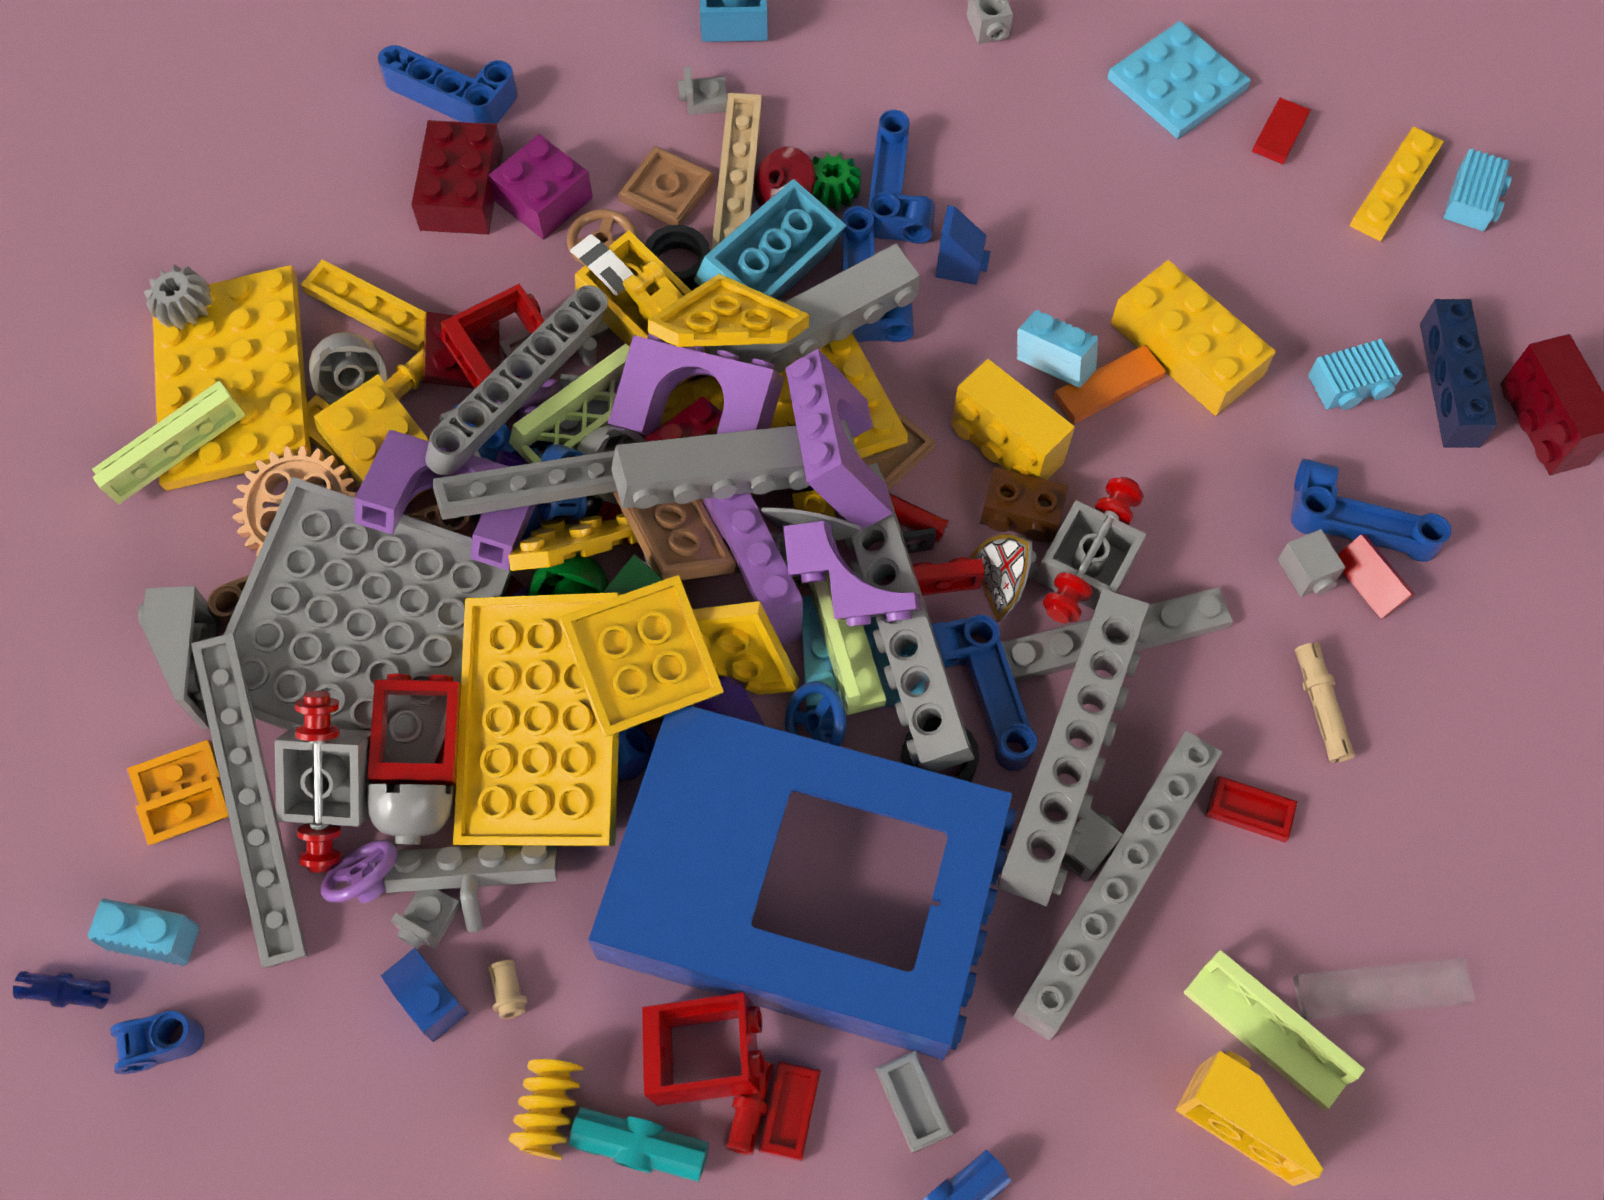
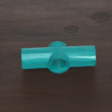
M580 1107L574 1119L569 1146L576 1150L614 1159V1163L646 1173H652L655 1170L698 1183L704 1171L710 1145L709 1142L702 1139L666 1131L664 1126L648 1120L631 1116L622 1119Z

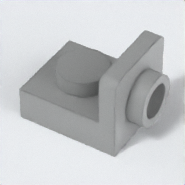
M684 67L685 80H678L680 101H687L688 115L726 112L727 94L725 77L692 79L691 67Z
M439 890L417 891L403 915L400 916L395 913L391 922L400 930L397 937L416 949H419L423 943L435 950L462 905L456 899Z

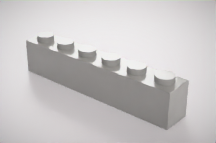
M896 243L784 302L810 314L809 327L788 343L705 346V351L712 355H716L717 350L727 351L738 355V361L751 364L753 358L764 360L774 364V370L777 373H781L786 369L785 367L816 349L820 350L824 345L834 340H843L854 329L866 323H875L886 312L898 306L904 307L910 304L918 296L920 275Z
M841 420L840 422L845 434L858 454L847 421ZM796 425L616 445L611 467L622 509L633 507L646 509L657 504L674 502L687 504L698 499H726L735 493L737 495L747 493L760 495L772 490L788 488L801 490L810 486L806 480Z

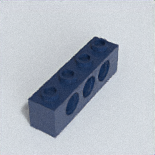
M1434 299L1420 322V328L1443 448H1480L1497 426L1472 302L1471 299Z

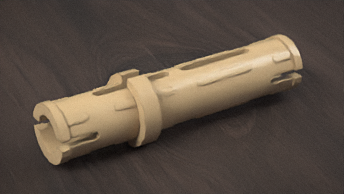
M1315 642L1313 644L1301 645L1294 651L1305 681L1302 683L1304 692L1309 693L1310 700L1312 701L1329 762L1336 763L1338 761L1340 763L1348 761L1356 755L1349 740L1343 716L1335 696L1333 685L1336 683L1334 677L1328 673L1320 643Z

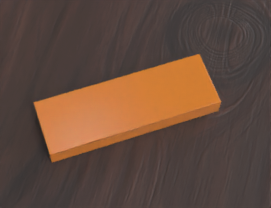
M1143 345L1096 369L1081 388L1067 384L1055 390L1053 398L1074 425L1163 379L1166 371L1148 347Z

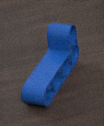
M390 45L383 48L378 54V62L387 88L460 122L498 124L517 98L513 70L506 61L494 60L487 63L473 79L402 46Z

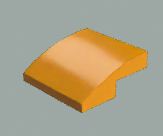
M207 739L127 768L139 804L135 808L148 846L229 817L211 740Z

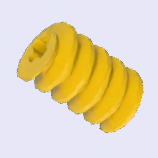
M551 1058L531 1060L528 1062L527 1067L538 1077L526 1078L523 1080L522 1085L532 1092L533 1095L521 1096L518 1100V1104L527 1110L528 1113L517 1114L513 1119V1122L524 1131L511 1133L508 1140L517 1146L521 1152L549 1159L562 1160L563 1156L554 1151L552 1146L554 1144L567 1143L568 1138L556 1130L557 1126L570 1125L572 1119L561 1113L562 1108L576 1106V1101L565 1093L566 1090L580 1088L581 1083L570 1077V1073L582 1071L584 1068L571 1062Z

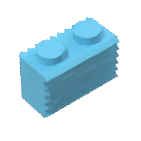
M1474 148L1469 149L1458 168L1443 219L1483 232L1490 221L1496 222L1505 203L1500 201L1499 197L1505 195L1512 180V176L1507 175L1510 164L1509 160H1503L1501 157L1496 158L1495 155L1489 156L1488 153L1483 154L1481 150L1475 151Z
M1035 310L1018 329V360L1078 388H1081L1096 370L1097 335L1091 336L1090 332L1085 333L1084 329L1072 327V324H1066L1065 321L1060 322L1059 318L1053 319L1052 315L1041 313L1040 310Z
M1380 338L1377 341L1373 340L1364 345L1360 344L1357 347L1353 346L1344 351L1340 350L1337 353L1333 352L1330 355L1318 357L1308 377L1312 381V385L1315 386V391L1318 392V397L1321 398V403L1324 404L1326 410L1339 406L1342 410H1347L1369 397H1374L1375 400L1388 397L1395 391V386L1403 374L1385 342Z
M103 898L98 905L88 937L90 941L109 952L112 950L116 953L121 952L124 955L130 954L133 957L137 955L140 958L146 957L149 960L153 958L156 961L161 960L165 963L170 962L173 965L179 964L184 966L188 963L199 932V925L191 921L184 914Z

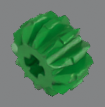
M826 151L824 159L814 156L812 160L816 175L812 195L826 208L834 207L838 212L841 204L851 207L853 198H858L861 190L860 168L855 167L853 158L843 160L844 157L841 152L836 157H831Z

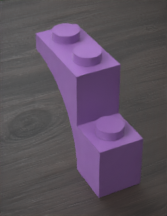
M825 521L783 526L789 575L801 577L802 583H815L826 581L825 574L829 573L834 619L846 620L847 627L871 624L872 616L886 615L887 622L910 620L912 619L911 612L921 611L920 594L881 590L870 585L853 572L844 561L836 546L831 524Z

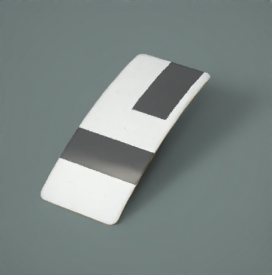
M593 235L587 236L570 249V252L581 260L615 296L625 290L623 281L629 276L634 275L607 246Z

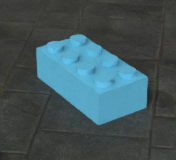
M792 179L704 256L694 282L700 286L717 274H722L780 300L835 248L847 225L796 180Z

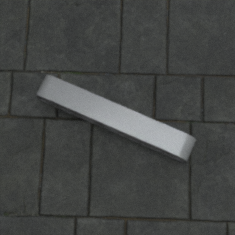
M591 285L582 286L577 289L434 428L425 456L426 464L431 471L440 475H449L456 472L597 331L608 305L606 294L601 289ZM490 399L498 400V401L501 402V403L494 402V401H492V400H490ZM465 423H472L477 427H470ZM441 447L448 448V449L452 450V452H445V451L441 450L440 448H441Z

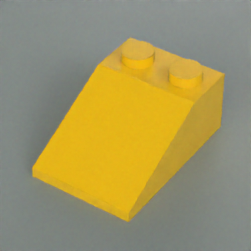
M1218 1051L1198 1066L1175 1109L1177 1112L1292 1186L1320 1177L1323 1171L1322 1166L1262 1077L1250 1070L1251 1064L1245 1058L1234 1052L1227 1051L1223 1053Z

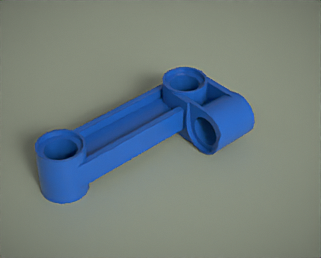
M888 110L879 119L868 209L874 217V238L908 241L915 244L925 243L931 239L933 234L935 203L925 196L902 195L910 121L904 112Z
M862 206L850 207L843 213L842 222L847 226L841 235L842 272L875 255L874 217L869 209ZM912 302L907 306H898L886 312L875 323H866L854 329L852 333L857 342H903L909 340L914 334Z
M1302 459L1295 478V494L1291 513V522L1299 532L1310 534L1322 529L1325 534L1355 540L1361 534H1366L1375 546L1407 553L1412 559L1419 562H1427L1434 559L1450 538L1452 533L1451 526L1444 517L1438 514L1428 513L1419 516L1337 496L1338 466Z
M975 615L951 622L931 624L945 668L956 665L968 666L995 748V758L998 764L1010 771L1023 769L1029 763L1036 749L1037 736L1033 729H1031L999 637L998 624L994 619L986 615ZM971 635H981L986 638L987 642L978 643L972 639ZM1014 741L1021 744L1025 752H1013L1007 746V742Z

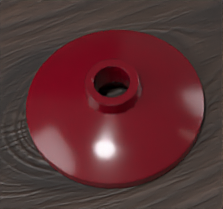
M786 146L772 151L765 157L757 170L754 181L755 196L761 207L792 179L796 180L812 194L816 179L815 168L812 160L804 151L796 147Z

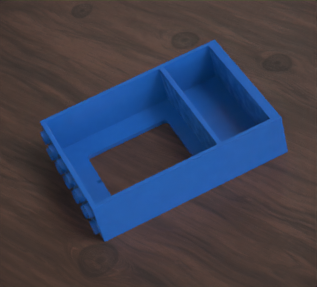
M688 706L664 716L588 941L597 960L717 995L744 992L755 1006L906 1050H916L917 1053L944 1060L949 1049L956 1051L958 1043L961 1042L967 1017L959 1015L960 1008H966L969 999L971 1000L977 973L970 972V966H977L986 941L987 931L981 930L980 925H986L989 915L992 914L997 890L990 888V884L996 885L1006 858L1007 849L1001 848L1000 845H1006L1017 810L1009 808L1012 793L697 707ZM793 792L806 794L946 834L947 842L932 900L940 902V905H930L915 967L912 971H903L760 930L752 926V920L788 800Z

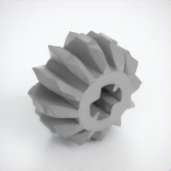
M174 265L170 272L160 269L161 276L158 279H149L151 288L144 291L148 311L162 325L168 328L175 326L183 330L187 322L197 325L196 318L199 315H208L206 306L213 303L208 283L189 266L182 269Z

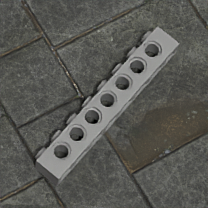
M878 463L868 465L885 482ZM889 494L893 514L844 540L848 549L855 548L858 559L851 562L854 572L861 579L881 590L920 594L921 611L911 612L912 619L887 622L886 615L872 616L871 618L876 617L879 629L873 631L880 654L886 652L890 665L884 667L888 684L891 690L898 689L901 702L895 703L902 727L909 725L913 739L906 741L913 764L920 763L924 770L938 772L974 760L975 758ZM884 542L880 549L868 551L872 544ZM895 576V579L889 585H879L884 577ZM910 645L918 646L914 655L906 658L900 657L905 647ZM918 682H930L928 689L924 693H911L912 688ZM929 719H942L941 725L935 731H923V726Z
M1102 589L1004 865L998 889L1045 906L1048 904L1051 893L1061 894L1068 870L1062 869L1060 866L1064 854L1073 857L1081 832L1073 830L1077 817L1086 819L1094 795L1085 792L1089 780L1097 783L1099 781L1106 759L1099 757L1098 754L1102 744L1110 747L1118 724L1110 721L1114 709L1122 712L1129 688L1122 686L1125 675L1134 676L1141 654L1133 652L1136 642L1145 643L1152 623L1151 620L1145 619L1149 603ZM1107 637H1117L1123 643H1114ZM1105 670L1112 675V677H1102L1098 675L1096 671ZM1093 704L1101 711L1090 712L1083 705ZM1082 739L1087 742L1089 747H1076L1070 740ZM1058 775H1071L1076 779L1077 783L1065 784L1059 780ZM1049 810L1058 811L1064 816L1065 820L1060 822L1052 821L1046 817L1045 812ZM1037 847L1045 848L1051 853L1052 858L1048 860L1038 859L1031 850Z
M1187 730L1185 731L1014 1013L1013 1018L1049 1041L1058 1032L1214 768L1222 751Z

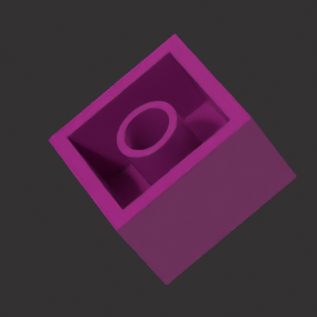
M540 134L489 174L495 202L543 240L593 198L589 171Z

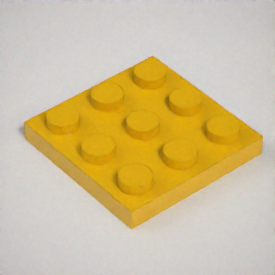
M679 575L568 613L559 618L603 738L724 692Z

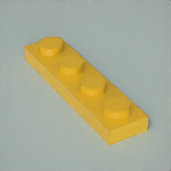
M1413 126L1349 226L1381 242L1444 141Z
M323 259L301 283L305 294L417 352L423 347L424 318L426 314L423 310Z

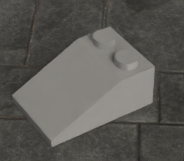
M195 586L146 588L144 603H141L138 608L139 624L144 630L175 701L201 729H209L204 702L196 698L201 687L191 643L218 637L220 622L210 611L208 602Z

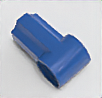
M986 1149L953 1179L949 1180L947 1178L922 1200H992L1012 1180L996 1157Z

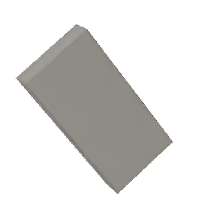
M916 1050L875 1069L912 1154L953 1135Z

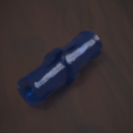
M20 971L15 981L24 982V984L32 985V987L13 985V996L15 999L49 1001L52 1006L61 1008L66 1007L68 1004L103 1009L107 1005L109 998H102L91 994L93 992L110 994L111 992L109 981L74 978L73 974L59 972L56 976Z

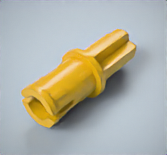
M423 347L404 365L398 364L395 368L396 372L385 381V384L398 400L411 388L417 389L420 385L419 381L423 378Z

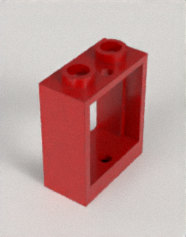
M520 283L441 322V339L474 389L494 370L490 369L469 338V335L513 313H516L530 335L545 321L540 314L541 310L536 298L532 294L527 295Z
M397 673L388 674L387 680H374L367 777L369 781L373 784L456 786L461 684L459 681H453V676L441 674L429 675L428 681L412 680L411 675ZM389 695L447 696L443 764L384 763Z
M742 992L642 1007L644 1096L656 1106L760 1093L759 1078L765 1076V1060L762 1050L757 1049V1033H761L763 1029L759 1006H755L749 997ZM739 1018L742 1075L674 1084L672 1028Z

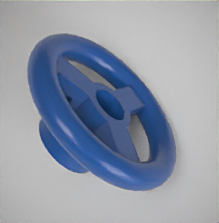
M812 681L800 686L794 692L787 705L785 731L799 735L797 723L802 724L811 733L812 739L840 746L846 731V712L839 694L830 685L820 681ZM818 693L824 696L816 709L808 712L799 710L802 701L808 695Z

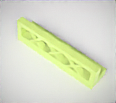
M625 343L513 425L509 443L529 464L541 462V459L529 447L537 440L553 442V445L565 443L563 445L576 449L584 436L594 429L608 425L616 393H614L615 383L621 379L630 347ZM591 400L608 401V412L604 415L587 413V403ZM564 420L580 421L581 432L575 436L559 434V424ZM587 422L592 423L588 427H586ZM554 428V433H548Z
M219 380L92 468L96 474L93 476V479L99 488L119 505L246 415Z
M829 573L825 574L826 581L807 583L846 715L885 706V694L864 626L847 627L846 620L834 619Z
M1221 950L1208 960L1183 992L1323 1111L1329 1109L1345 1086L1358 1080L1365 1070Z

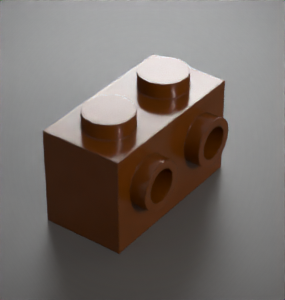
M994 467L980 524L987 525L992 530L998 532L1011 531L1023 534L1034 541L1047 540L1053 542L1060 524L1069 486Z

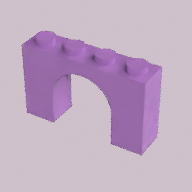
M650 333L647 339L633 335L608 424L638 432L641 436L646 437L659 428L668 397L680 382L696 375H710L718 380L724 395V409L717 434L767 429L771 427L785 378L774 370V364L764 360L753 358L751 364L738 361V355L727 351L717 350L716 355L704 353L705 348L702 346L677 347Z
M819 349L785 367L807 483L848 522L861 526V530L893 514L886 483L859 457L848 440L840 422L841 420L847 421L852 438L873 428L867 399Z
M389 430L355 496L354 523L393 535L410 500L418 493L433 488L434 478L509 466L472 455L453 474L440 475L431 471L425 461L429 441L416 438L410 434ZM441 447V448H440L441 450H443V451H445V452H452V450H450V449H448V448H444V447ZM536 505L482 513L473 533L470 559L509 570L508 555L520 545Z
M735 493L726 499H703V505L729 551L733 553L746 585L749 601L761 602L782 646L801 639L803 599L792 576L788 573V568L751 493L739 495Z

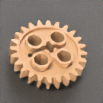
M301 446L298 455L295 456L289 447H285L283 458H279L273 451L269 452L271 463L268 465L260 460H256L257 467L260 470L257 474L245 471L244 474L251 482L249 485L241 484L236 487L245 495L244 498L233 500V504L243 510L233 515V519L240 524H244L237 530V533L243 538H248L244 544L251 551L258 549L256 556H258L269 531V526L274 520L285 494L284 492L280 495H274V489L280 482L288 481L289 485L291 478L295 477L315 485L327 484V489L355 498L357 493L350 491L358 485L353 478H346L350 472L344 465L337 467L338 460L331 455L325 460V454L317 448L310 457V452L305 446ZM266 503H275L279 505L278 507L264 508V505Z

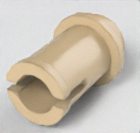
M514 960L499 961L487 969L496 999L493 1009L494 1012L499 1013L500 1019H511L526 1012L524 1005L528 1003L527 996L521 994Z

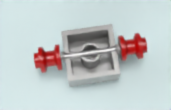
M1128 477L1110 479L1105 487L1109 497L1100 498L1095 505V509L1075 500L1041 562L1035 580L1057 591V593L1047 594L1043 600V606L1047 610V615L1054 621L1063 624L1078 621L1082 614L1080 607L1077 605L1078 603L1095 610L1102 589L1118 593L1146 537V533L1129 526L1133 519L1130 507L1139 506L1144 498L1138 483Z
M326 691L304 693V698L295 702V711L304 714V725L299 727L293 726L275 739L276 821L307 823L299 826L297 829L298 838L306 841V850L298 854V863L307 867V870L313 873L330 871L333 865L341 861V851L333 848L332 840L341 835L340 825L360 826L369 817L367 787L368 784H373L367 779L371 731L340 729L338 726L331 724V713L339 709V700L330 698V693Z

